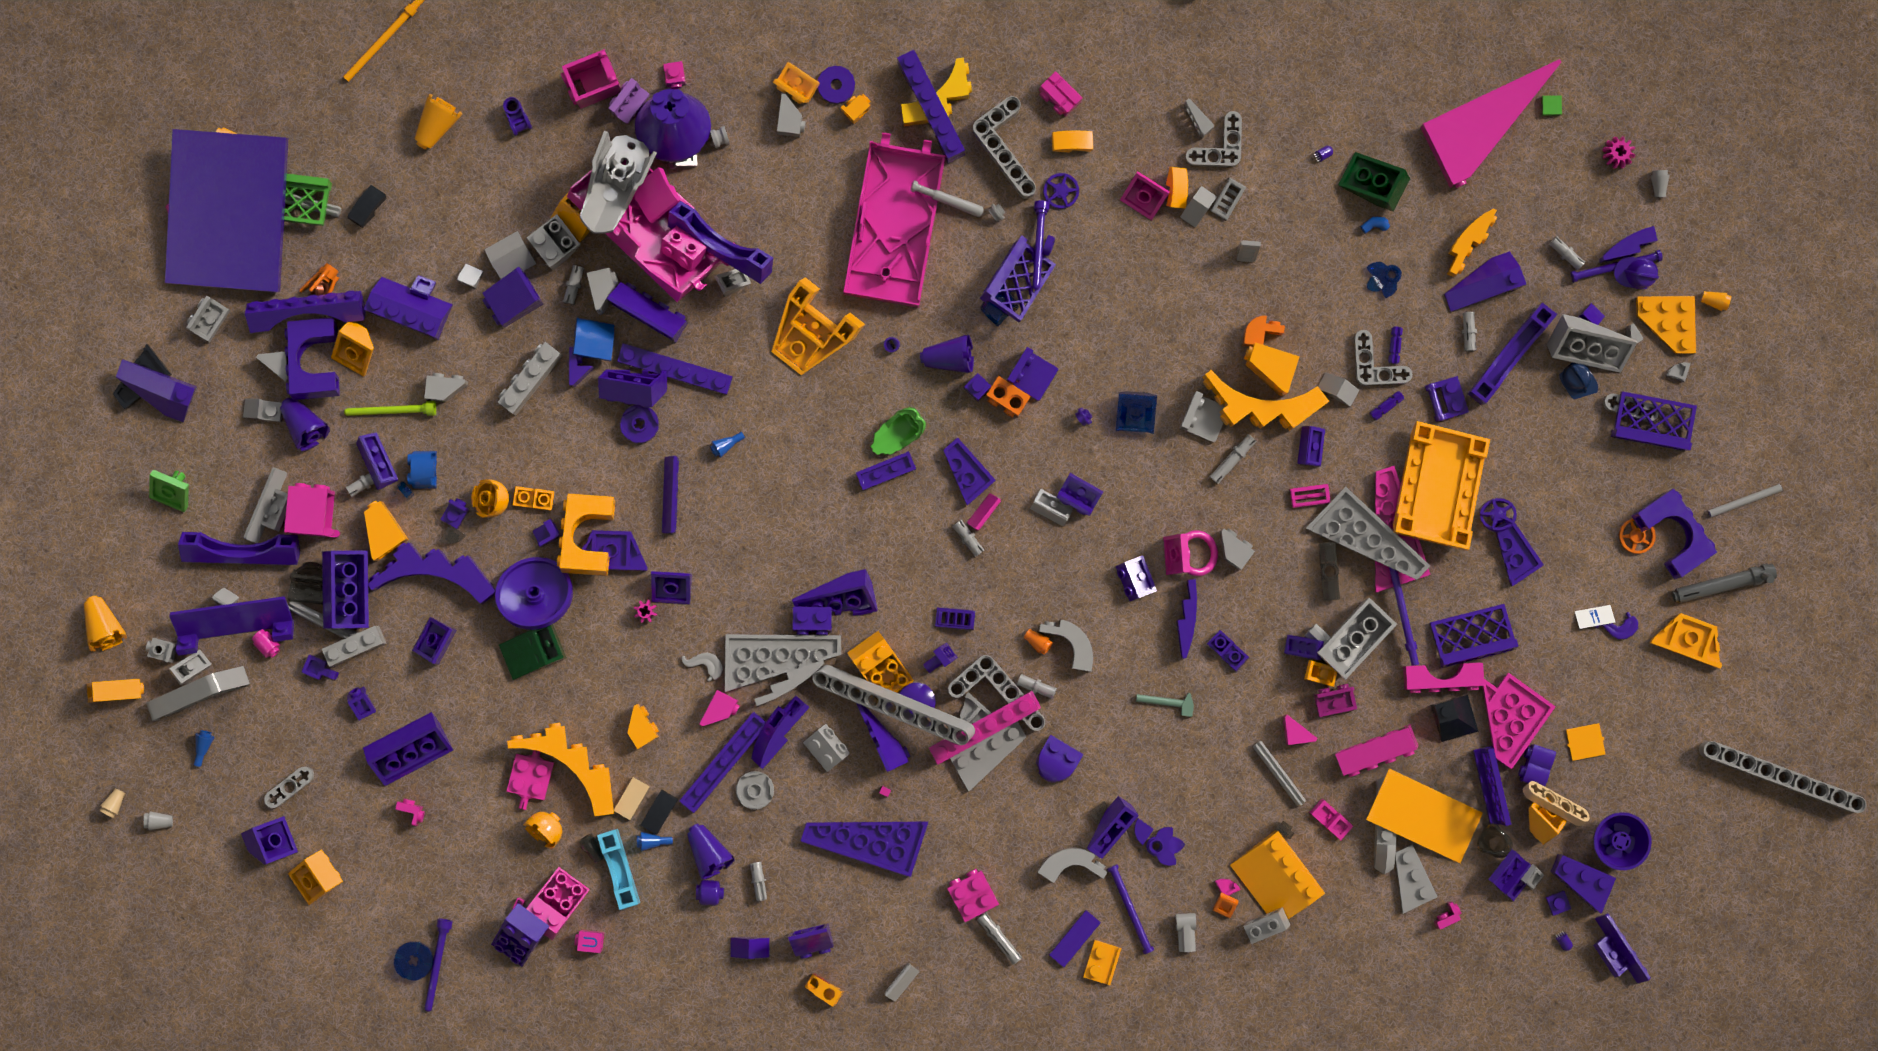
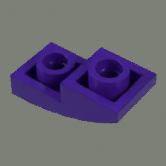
M1221 630L1207 643L1236 672L1249 659V656L1236 646Z

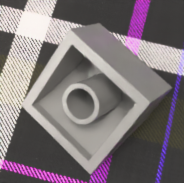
M610 268L587 273L595 310L599 315H603L610 305L607 297L619 284L618 276Z

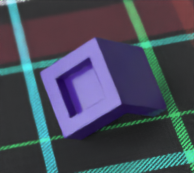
M552 519L543 522L542 526L533 530V534L538 541L537 544L541 548L561 536Z

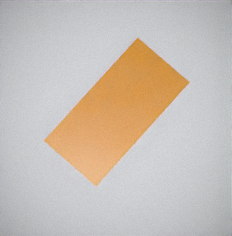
M1389 769L1366 820L1461 863L1483 812Z

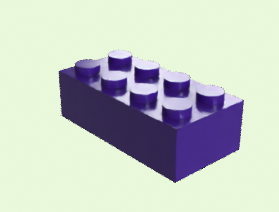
M322 551L323 629L369 628L368 551Z

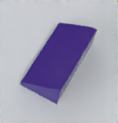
M1302 426L1298 464L1321 467L1325 429Z

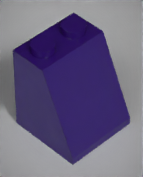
M520 267L514 269L483 292L485 298L482 300L488 309L492 308L495 313L492 315L497 325L501 324L504 328L544 305L525 272Z

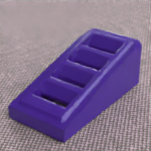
M937 607L935 627L974 630L975 611ZM942 612H946L945 623H941ZM950 613H954L953 624H949ZM958 613L961 614V623H960V625H957V614H958ZM965 614H969L968 625H964Z

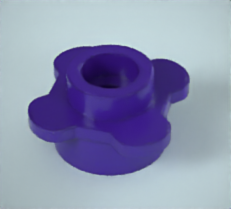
M1082 407L1079 408L1078 412L1075 413L1079 422L1083 426L1091 424L1092 415L1090 412Z

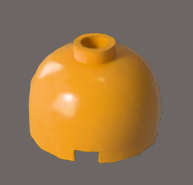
M480 480L479 485L474 486L472 491V507H476L478 512L475 513L480 517H497L508 506V491L502 483L496 480Z
M537 812L530 816L523 824L527 826L525 828L526 831L534 839L545 841L547 843L545 847L553 849L562 837L563 832L562 826L559 823L560 818L553 812L550 814L547 812Z

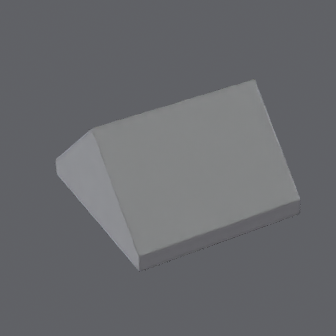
M518 231L484 249L501 279L517 267L525 271L536 265Z

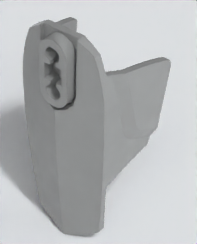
M607 131L603 132L592 161L593 169L580 214L581 221L592 233L603 234L613 232L628 208L637 188L643 184L657 153L653 151L649 157V150L643 142L627 135L616 136L610 141L609 133ZM624 159L627 160V165L621 164L622 162H624Z

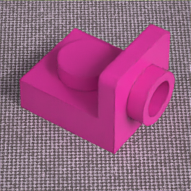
M682 61L663 64L667 87L680 89L682 85H686Z
M1451 901L1447 902L1451 914L1445 912L1437 916L1438 920L1434 921L1437 929L1441 930L1461 920L1459 916L1461 911L1457 904H1453Z

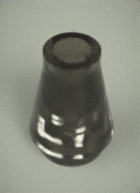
M592 833L579 840V847L594 863L604 858L597 837L593 836Z

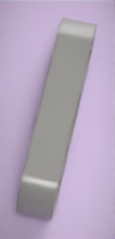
M1609 394L1604 398L1603 406L1606 410L1617 413L1618 405L1610 407L1611 404L1608 403V400L1615 398L1614 401L1619 403L1620 395ZM1625 397V400H1624V405H1625V406H1626L1627 403H1629V402H1631V403H1633L1634 405H1636V403L1634 402V400H1633L1632 398ZM1644 402L1641 404L1644 410H1649V408L1653 410L1655 408L1650 403ZM1636 407L1634 413H1630L1635 419H1640L1644 416L1642 412L1640 416L1637 415L1640 411L1638 407ZM1657 410L1653 412V416H1650L1652 421L1656 420L1659 415Z
M301 767L265 795V804L270 808L281 806L313 781L314 771L310 767ZM301 771H308L309 774L307 777L309 779H302L301 781H299V783L301 784V786L299 787L298 782L295 779H293V777L295 776V778L298 779L302 776ZM287 782H292L295 786L292 793L285 791L284 786ZM280 788L281 793L286 797L284 798L283 796H280L279 798H277V804L275 802L270 803V800L272 799L271 794L273 796L278 795L280 793L278 789Z

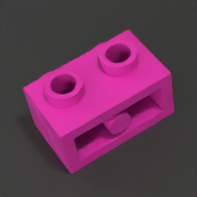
M676 226L662 239L660 251L691 272L705 258L707 246Z

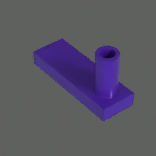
M946 642L934 650L935 656L923 665L931 673L942 664L946 667L958 657Z

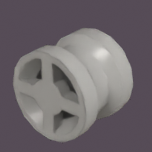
M721 126L718 130L712 129L710 131L715 148H719L722 144H730L725 126Z

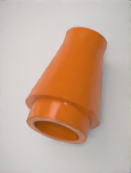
M1031 629L1023 637L1039 654L1042 653L1043 655L1049 651L1053 644L1049 637Z

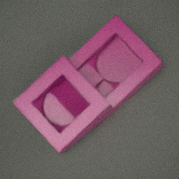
M1321 799L1309 812L1339 840H1342L1353 827L1350 822L1324 799Z

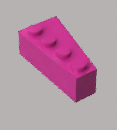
M1411 725L1404 726L1405 729L1388 732L1383 737L1372 738L1364 744L1359 743L1336 752L1335 755L1343 776L1348 774L1349 777L1360 774L1359 770L1367 768V771L1377 768L1378 763L1385 761V764L1396 761L1397 756L1403 755L1408 757L1415 754L1414 750H1417L1419 745Z

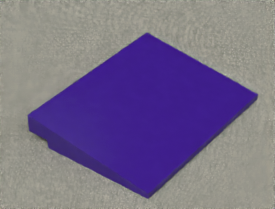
M172 130L165 283L280 292L289 138Z

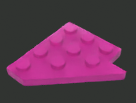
M1507 673L1497 688L1484 679L1482 689L1496 759L1509 769H1512L1556 706L1510 673Z

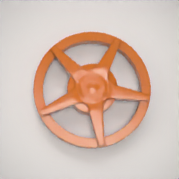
M1632 518L1621 526L1619 540L1623 548L1628 552L1641 554L1651 549L1654 545L1656 534L1654 528L1651 527L1652 539L1651 542H1648L1645 539V532L1647 530L1642 532L1640 528H1636ZM1630 523L1632 530L1629 534L1623 535L1624 528ZM1623 538H1629L1633 542L1632 549L1625 544ZM1643 542L1649 545L1644 550H1635L1638 543Z

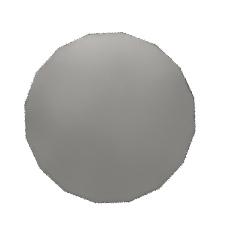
M751 771L744 774L736 785L738 801L749 809H761L767 806L774 796L772 780L767 774L760 771Z

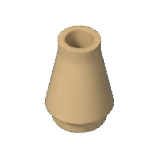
M115 788L100 805V812L112 818L116 814L118 815L125 793Z

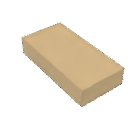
M633 777L614 811L631 820L650 786Z

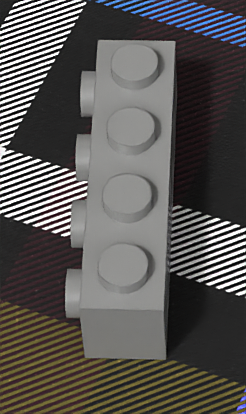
M546 342L543 345L539 344L533 358L526 360L522 366V372L519 375L516 374L511 379V386L508 389H504L498 397L500 399L498 403L515 416L563 357L562 354Z

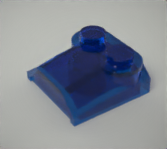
M1119 392L1116 431L1154 434L1157 395L1145 392Z

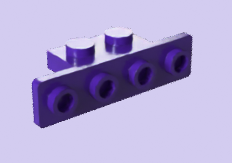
M1608 913L1596 917L1595 920L1605 935L1593 946L1614 978L1619 977L1628 969L1637 983L1650 980L1651 977L1647 969L1642 965L1635 951L1632 950L1625 936L1618 929L1614 919Z

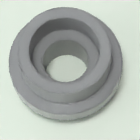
M992 204L988 210L997 222L1000 219H1005L1004 209L999 204Z

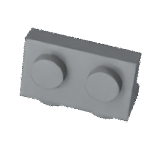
M206 296L205 299L202 298L198 303L196 313L192 314L187 320L188 325L186 328L206 341L211 342L231 310Z
M827 724L803 742L826 772L830 771L850 754L845 744L837 738L834 731Z

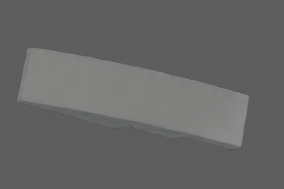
M824 660L786 672L788 680L770 685L773 693L755 698L756 706L777 699L798 687L825 664Z

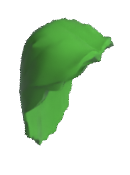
M908 407L897 411L874 433V442L871 445L872 451L877 455H892L894 452L902 450L920 438L926 429V422L915 408Z

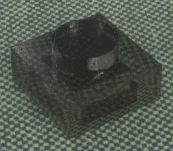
M1276 821L1272 827L1287 839H1291L1294 835L1291 831L1292 827L1284 821L1282 823Z

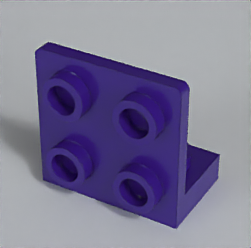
M1027 347L1007 381L1032 398L1040 401L1058 372V368L1034 354V350Z

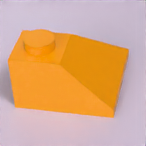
M354 321L347 322L338 332L331 359L363 377L367 372L374 349L367 329Z
M1532 802L1529 807V829L1534 837L1544 845L1560 833L1567 820Z

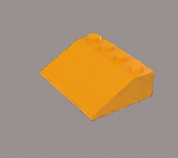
M1277 830L1230 864L1266 914L1283 907L1287 918L1290 919L1325 894Z

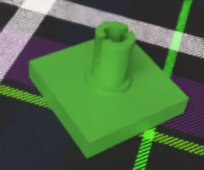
M153 470L149 475V498L185 512L188 507L189 484L183 482L186 478L185 474L182 472L179 474V471H174L172 477Z

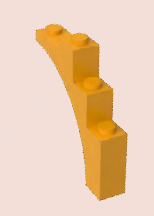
M1212 370L1202 377L1205 387L1208 390H1212L1216 395L1214 398L1218 404L1224 405L1225 408L1219 412L1221 414L1220 418L1225 425L1230 427L1249 414V419L1255 427L1258 426L1261 429L1279 416L1280 424L1290 431L1329 402L1318 386L1292 399L1278 401L1260 400L1233 390L1222 382Z
M560 723L549 724V728H545L546 736H542V733L530 734L531 738L523 739L522 735L511 736V740L507 741L508 749L525 748L537 750L551 755L566 764L585 786L592 802L594 816L614 814L609 767L605 768L604 764L593 765V769L589 770L587 747H583L581 743L573 744L571 749H567L565 726H561Z

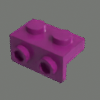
M1348 684L1338 685L1337 690L1330 691L1329 688L1318 690L1319 694H1314L1318 716L1323 717L1356 710L1354 686L1349 687Z

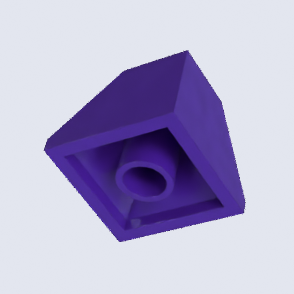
M284 816L241 833L248 852L264 865L298 852Z

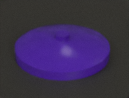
M543 557L526 558L511 565L501 575L495 590L496 604L504 619L518 628L529 630L541 629L557 622L567 612L573 598V585L568 573H562L560 567H557V562Z

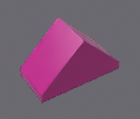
M1284 715L1283 723L1286 745L1316 742L1317 737L1290 716Z

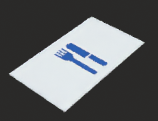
M1610 605L1575 611L1580 629L1615 623Z

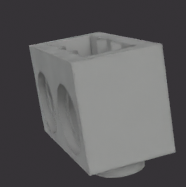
M1282 907L1248 921L1243 927L1251 944L1287 930L1290 923Z

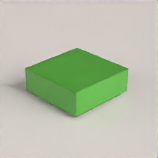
M1562 96L1541 97L1542 116L1562 115Z

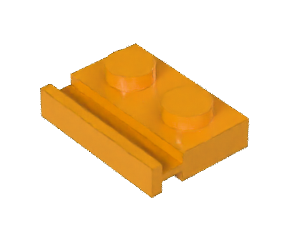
M1094 939L1083 977L1110 985L1122 948Z

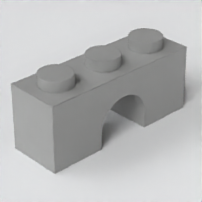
M373 626L323 648L322 651L329 667H334L350 660L354 656L371 651L387 643L380 627Z

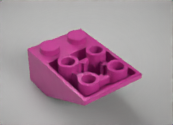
M558 867L526 909L549 925L545 936L553 941L590 889Z

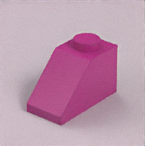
M717 690L699 725L706 726L730 718L731 715L735 716L740 707L737 705L739 700Z

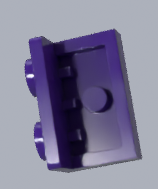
M1070 473L1057 498L1064 505H1071L1076 508V511L1080 514L1090 516L1103 491Z
M793 607V632H797V635H808L809 632H816V635H828V632H832V607Z

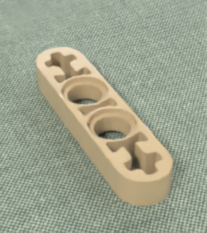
M1531 781L1523 787V793L1527 799L1576 826H1582L1590 819L1588 812L1583 807L1535 781Z

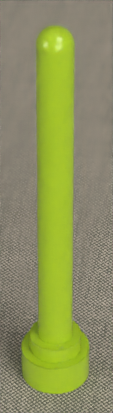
M432 400L426 401L422 405L346 408L344 414L346 416L423 412L427 416H436V402Z

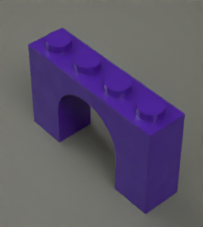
M333 317L287 321L285 338L288 340V346L285 347V354L288 358L286 374L289 376V382L286 383V391L293 400L340 396L339 377L335 372L308 373L301 369L300 364L302 354L310 346L336 342L338 329Z
M1674 488L1666 491L1631 516L1642 532L1650 529L1663 519L1675 520L1683 527L1686 535L1683 549L1664 563L1674 580L1683 577L1717 553L1715 544L1707 538L1704 528L1701 524L1697 523L1693 517V512L1689 507H1686L1682 501L1681 494L1675 491Z

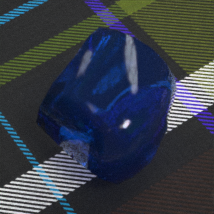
M1008 292L1010 301H1016L1012 293ZM1004 293L996 295L995 298L1001 303L1006 302ZM989 301L983 302L980 306L981 311L996 326H999L1009 316ZM1018 304L1012 305V309L1015 312L1019 308Z

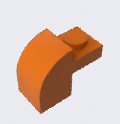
M1267 316L1256 317L1245 328L1242 346L1252 347L1255 342L1263 345L1265 333L1283 335L1285 326L1280 325V322L1269 321V324L1266 323Z

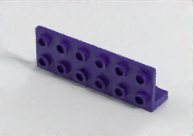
M284 596L176 611L169 614L178 636L176 645L178 655L197 653L198 641L202 638L259 631L262 629H273L272 638L274 642L293 639L294 620Z

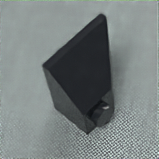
M1468 694L1431 705L1441 742L1479 732Z

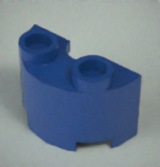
M413 451L412 454H408V465H411V473L407 475L408 484H412L414 489L437 488V451Z

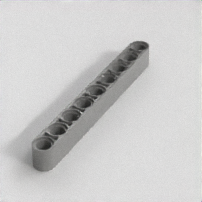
M823 665L813 674V683L819 688L955 744L965 745L975 734L974 726L967 721L833 666Z
M1705 741L1699 746L1700 755L1706 759L1845 811L1861 813L1866 808L1865 799L1859 795L1720 743ZM1708 745L1713 747V752L1710 755L1706 752ZM1727 751L1731 754V759L1728 762L1724 758ZM1745 758L1749 760V766L1746 769L1742 765ZM1763 765L1767 767L1765 775H1762L1760 771ZM1781 772H1784L1785 774V780L1783 782L1779 780V774ZM1799 779L1803 780V787L1801 789L1797 787ZM1818 785L1822 790L1820 795L1815 793V788ZM1836 792L1840 796L1838 802H1835L1833 799ZM1854 799H1856L1858 803V806L1855 809H1853L1851 805Z

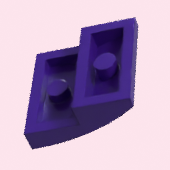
M1511 849L1488 880L1514 901L1526 886L1521 878L1531 867V864Z

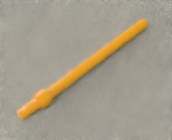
M414 0L411 4H408L404 8L405 11L343 77L349 82L410 16H414L417 12L416 9L425 0Z

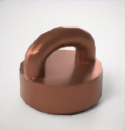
M322 280L310 292V295H326L329 290L327 282ZM311 281V282H310L309 289L311 288V286L314 284L315 281Z

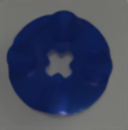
M410 941L400 946L394 959L396 972L402 978L413 981L424 978L433 966L432 951L420 941ZM413 955V957L418 958L417 966L409 964L410 956Z

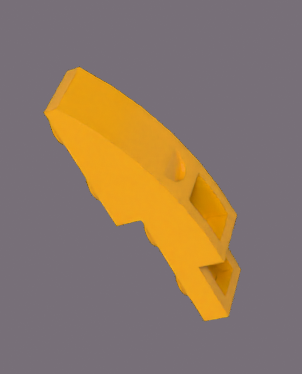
M1493 208L1477 218L1455 241L1448 253L1455 257L1447 272L1448 275L1455 277L1457 273L1461 274L1465 267L1463 261L1465 257L1470 256L1474 248L1471 245L1477 247L1481 243H1485L1489 235L1486 233L1489 226L1492 227L1497 219L1494 216L1497 211Z

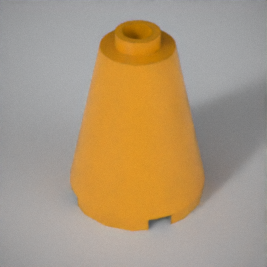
M432 94L427 96L414 138L417 141L416 144L425 150L427 147L432 148L462 116L461 111L457 114L455 112L456 108L439 97L436 100L432 99Z
M91 596L86 599L84 614L89 650L94 652L96 651L95 648H101L104 651L123 643L122 638H127L126 632L103 598Z

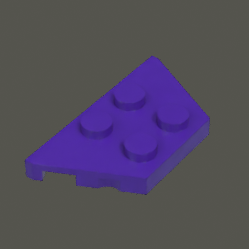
M592 530L586 544L582 548L585 551L608 552L610 557L609 569L648 571V567L631 531Z

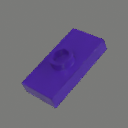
M1287 635L1284 654L1321 660L1317 652L1323 647L1324 641Z

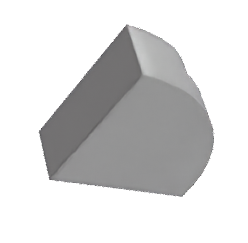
M1683 362L1672 366L1666 373V376L1685 382L1691 363Z

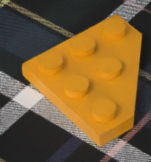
M1695 296L1636 297V316L1660 340L1666 343L1675 354L1696 353Z

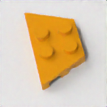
M1679 613L1650 640V644L1718 669L1722 667L1719 657L1720 647L1717 641L1718 630L1717 626Z

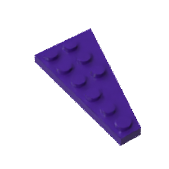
M929 821L807 822L801 842L911 877Z

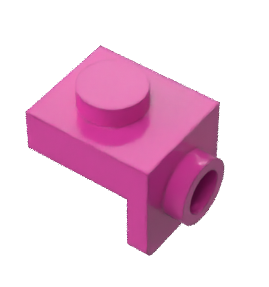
M404 798L403 801H398L396 810L414 814L411 825L417 826L419 822L422 823L425 814L422 811L423 806L415 805V801Z

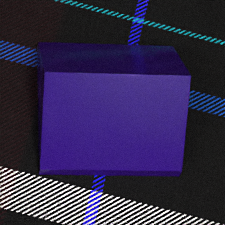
M651 571L652 602L690 604L692 574Z
M430 617L412 651L433 664H439L457 630Z

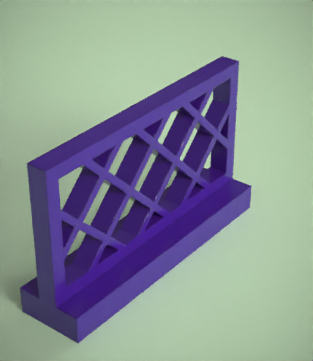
M1022 235L1013 244L979 298L985 303L987 301L991 302L1017 322L1022 320L1056 265L1042 255V262L1049 268L1047 271L1041 272V275L1044 276L1043 278L1041 276L1040 288L1033 292L1029 278L1033 276V273H1028L1026 264L1034 263L1035 249L1026 243L1028 239ZM1025 250L1029 252L1033 260L1025 261L1023 252ZM1022 265L1024 274L1016 275L1014 267ZM1025 277L1027 286L1019 287L1017 278ZM1013 279L1015 288L1007 289L1005 281ZM1028 290L1030 299L1023 300L1021 291ZM1008 292H1016L1018 301H1010ZM1004 293L1006 302L1001 303L995 298L996 295ZM1012 305H1020V315L1013 311Z
M1621 391L1615 426L1612 429L1611 437L1690 451L1697 405ZM1625 396L1631 397L1636 403L1629 410L1624 405ZM1645 401H1651L1655 407L1648 413L1641 406ZM1668 404L1673 412L1665 417L1660 407ZM1636 407L1644 415L1637 421L1630 414ZM1683 408L1691 409L1690 417L1686 420H1683L1678 412ZM1657 410L1662 420L1654 425L1649 415ZM1627 414L1632 424L1628 427L1620 426L1621 418ZM1676 414L1681 423L1673 428L1667 419ZM1644 418L1651 425L1646 431L1641 430L1637 424ZM1662 422H1665L1670 429L1665 434H1660L1656 428ZM1683 425L1687 430L1686 438L1679 437L1675 430Z
M1505 604L1430 622L1441 668L1513 651L1519 647L1511 628ZM1501 609L1503 618L1499 623L1490 616L1493 611ZM1480 615L1486 619L1482 627L1472 622L1474 616ZM1461 619L1468 623L1463 632L1453 627L1456 620ZM1488 620L1498 625L1494 634L1483 629ZM1443 624L1449 628L1445 637L1437 633L1436 625ZM1469 625L1480 630L1475 639L1465 634ZM1500 627L1507 630L1509 638L1501 639L1496 636ZM1451 630L1461 635L1457 643L1447 639ZM1481 632L1492 637L1489 643L1483 644L1477 640ZM1463 636L1473 641L1470 648L1465 649L1458 645ZM1444 641L1455 646L1451 653L1443 654L1441 646Z
M1493 746L1475 749L1473 754L1489 823L1491 826L1496 824L1511 825Z

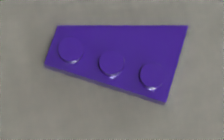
M956 438L943 450L967 506L996 481L959 438Z
M1505 521L1496 528L1504 527L1509 523ZM1516 523L1508 530L1495 532L1511 587L1544 566Z

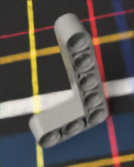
M1010 96L974 122L973 134L1017 193L1023 199H1030L1036 191L1035 183L996 133L998 128L1015 117L1020 111V100L1017 97ZM1015 103L1017 108L1011 111L1007 108V104ZM994 114H999L1002 119L999 122H995L991 117ZM979 125H984L987 130L984 133H979L976 128ZM990 140H995L998 146L990 148L987 143ZM1006 155L1010 160L1007 163H1001L999 157ZM1017 170L1021 176L1015 179L1010 173ZM1028 185L1032 188V192L1026 194L1022 191V187Z
M988 655L981 656L954 679L948 687L949 694L952 697L958 698L963 696L983 677H986L1008 704L1024 695L995 660ZM984 658L991 661V667L986 670L980 666V662ZM974 671L977 678L974 682L967 681V672ZM1001 673L1004 676L1001 684H996L993 681L994 674ZM957 683L962 686V692L959 695L952 693L951 687L953 684ZM1009 687L1016 690V696L1012 699L1008 698L1005 693ZM1038 710L1022 718L1027 726L1034 731H1039L1045 726V719ZM1033 717L1041 719L1040 727L1034 728L1031 725Z
M244 666L202 677L146 702L152 721H156L161 717L172 715L217 694L237 690L245 685L248 686L250 682Z

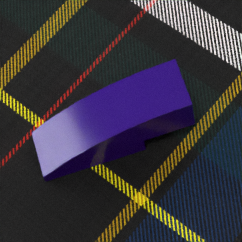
M1655 227L1642 229L1622 239L1606 251L1599 259V262L1602 263L1639 254L1641 252L1640 246L1653 244L1658 241Z

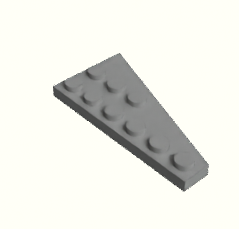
M1347 487L1306 527V529L1416 580L1431 567L1396 533H1393V530Z
M726 634L725 692L841 655V635Z

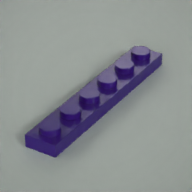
M624 343L617 360L619 363L648 370L656 374H660V370H667V377L725 395L728 394L733 376Z
M753 712L680 799V802L695 813L756 740L766 721Z

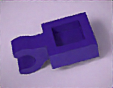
M308 655L302 669V673L321 680L323 675L336 680L339 672L326 668L327 661L313 655Z

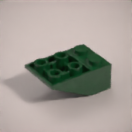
M553 624L541 629L529 630L499 644L513 680L567 658Z

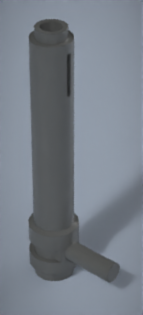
M1765 563L1761 564L1760 567H1750L1746 571L1676 588L1675 591H1672V597L1675 603H1683L1749 585H1761L1762 582L1773 583L1774 579L1777 578V572L1773 564Z

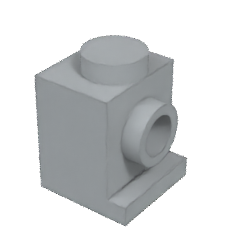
M152 638V641L147 642L145 651L148 652V657L173 663L177 643ZM158 646L162 648L160 653L157 652Z

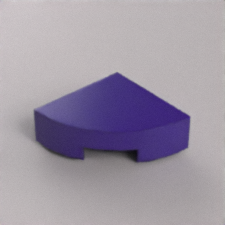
M1137 818L1134 831L1137 840L1143 845L1154 829Z

